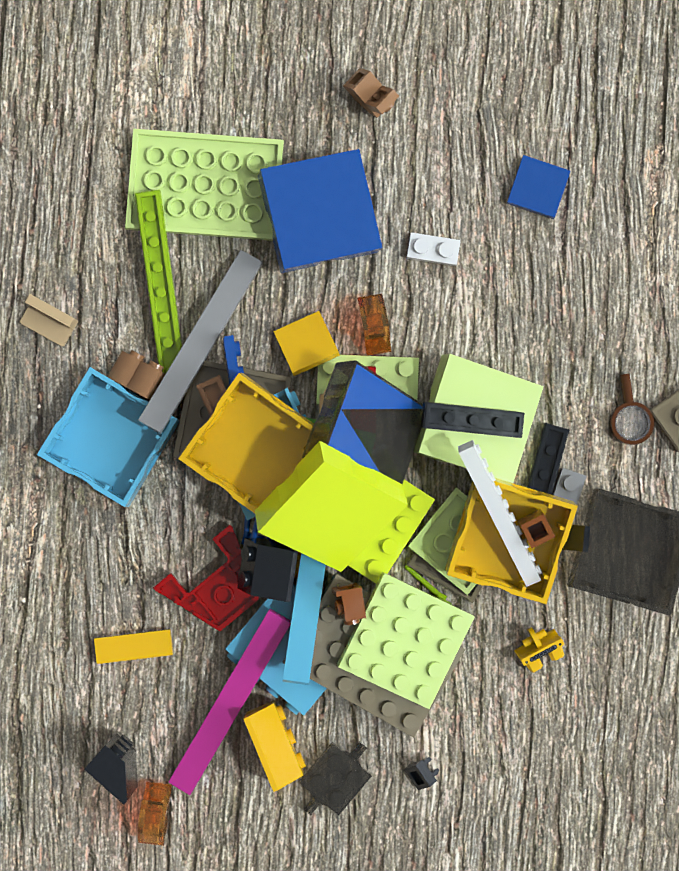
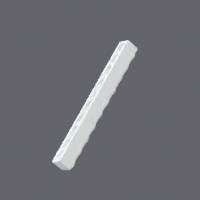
M471 440L458 446L459 454L526 587L541 581V568L535 564V556L533 552H529L528 542L522 538L521 535L523 533L520 526L515 525V516L513 512L509 513L507 509L509 508L506 499H502V490L499 485H495V476L492 471H488L487 467L489 465L486 458L482 459L480 455L482 451L479 444L475 445L474 441Z

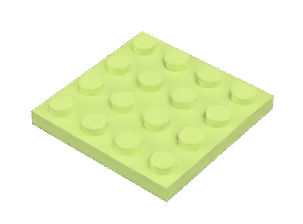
M382 572L365 606L366 618L359 619L360 622L356 624L337 666L430 709L475 616Z

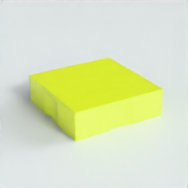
M319 441L298 463L289 478L277 486L255 510L257 530L259 533L342 572L407 506V501L401 483L374 469L356 463L350 456Z

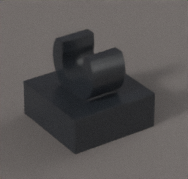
M430 757L410 763L404 768V771L417 790L431 787L437 781L434 776L439 773V769L430 771L427 767V764L432 760Z

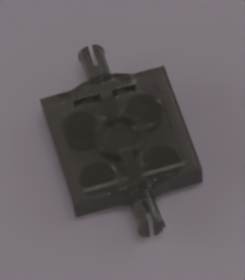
M359 741L351 753L342 750L332 742L300 779V784L309 790L313 797L303 808L309 815H312L317 807L322 804L329 807L339 816L372 777L358 761L360 756L368 749L362 742Z

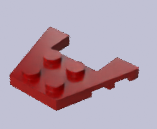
M231 524L213 538V541L226 555L228 561L197 587L187 592L172 573L153 587L156 592L169 598L175 604L180 605L218 631L223 630L260 599L258 596L249 595L237 588V576L240 572L242 560L241 547Z

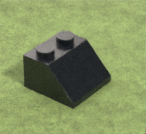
M245 538L244 546L241 550L242 560L240 572L237 576V588L249 595L290 602L298 551L271 538Z

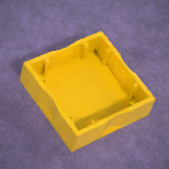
M238 373L217 403L210 419L197 431L178 459L208 481L223 487L233 499L255 514V510L277 486L289 478L298 463L319 441H322L327 433L244 373Z
M495 478V485H499L502 490V499H506L509 508L507 509L509 513L513 512L516 521L514 523L516 526L519 525L517 520L541 509L555 535V538L534 548H531L529 545L528 550L533 552L536 559L534 562L540 566L542 574H540L541 581L526 587L472 481L445 567L446 574L482 586L498 587L510 594L547 604L558 570L559 555L568 539L578 505L568 499ZM523 533L521 536H522L523 539H526V537H525V535H524V533Z

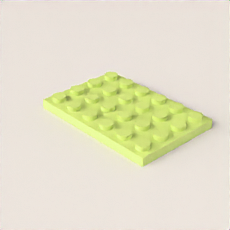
M133 129L125 229L140 231L135 193L161 190L167 233L273 241L272 224L265 209L258 174L260 169L282 165L284 140Z

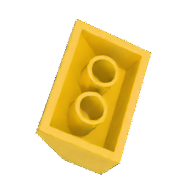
M275 700L247 711L244 716L245 724L273 792L303 776V768L306 767L301 752L296 753L293 744L296 743V739L292 729L287 730L283 720L287 719L282 705L277 706Z

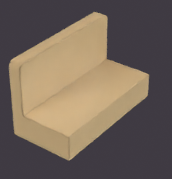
M29 294L25 301L29 306L20 323L62 347L65 346L78 321Z

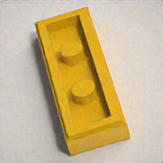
M171 629L94 638L97 664L174 654Z

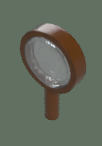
M630 374L620 375L624 404L618 406L613 411L609 423L610 430L619 442L626 445H636L650 437L654 429V418L651 411L645 405L634 402Z

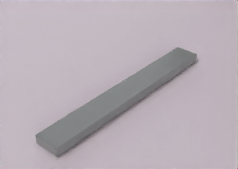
M240 250L138 419L141 424L162 434L261 268L262 261Z

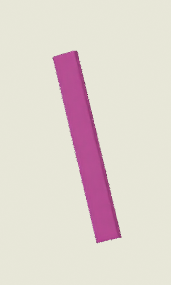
M269 609L170 778V784L191 795L290 627L291 621Z

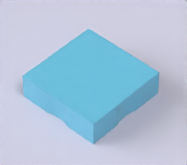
M89 367L71 397L65 414L54 425L37 455L63 471L87 482L93 489L120 505L129 507L179 425L180 420L172 416L162 434L141 424L138 419L149 402Z

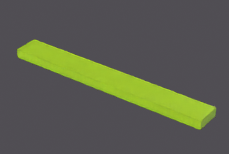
M161 190L135 193L158 364L164 367L162 372L166 374L182 348L162 195Z

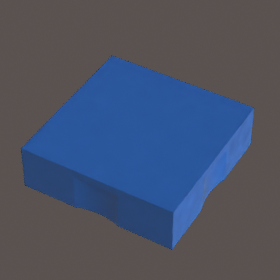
M359 149L260 169L258 180L265 209L272 224L273 243L280 273L314 267L330 260H346L374 254L383 248Z

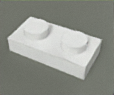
M411 233L407 259L456 266L460 240Z

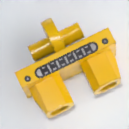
M530 627L527 629L529 637L522 640L523 645L514 650L523 666H527L534 673L543 666L539 659L540 657L548 654L552 661L564 657L562 646L565 644L555 629L547 633L545 629H542L535 633L533 628Z

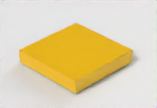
M320 311L273 331L293 376L340 356Z

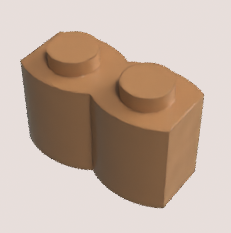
M133 350L129 354L121 351L107 377L150 400L166 375L162 372L164 367L150 360L149 364L143 362L145 357Z

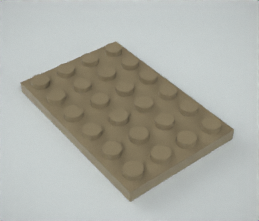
M334 573L321 595L310 679L414 738L430 709L337 666L356 624L344 625V620L341 618V615H337L335 609V600L338 597L332 593L331 589L332 587L354 583ZM362 589L364 606H366L371 593ZM460 646L431 707L465 651L463 647Z

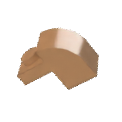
M359 68L343 85L354 100L376 118L388 112L399 97L394 89L382 86L371 71Z

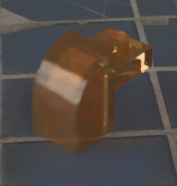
M376 294L358 297L366 355L392 352L383 295Z
M146 782L139 814L138 843L164 846L172 792L171 784Z

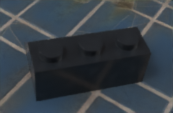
M116 734L84 770L124 805L138 787L136 750L132 747L134 745L127 736Z

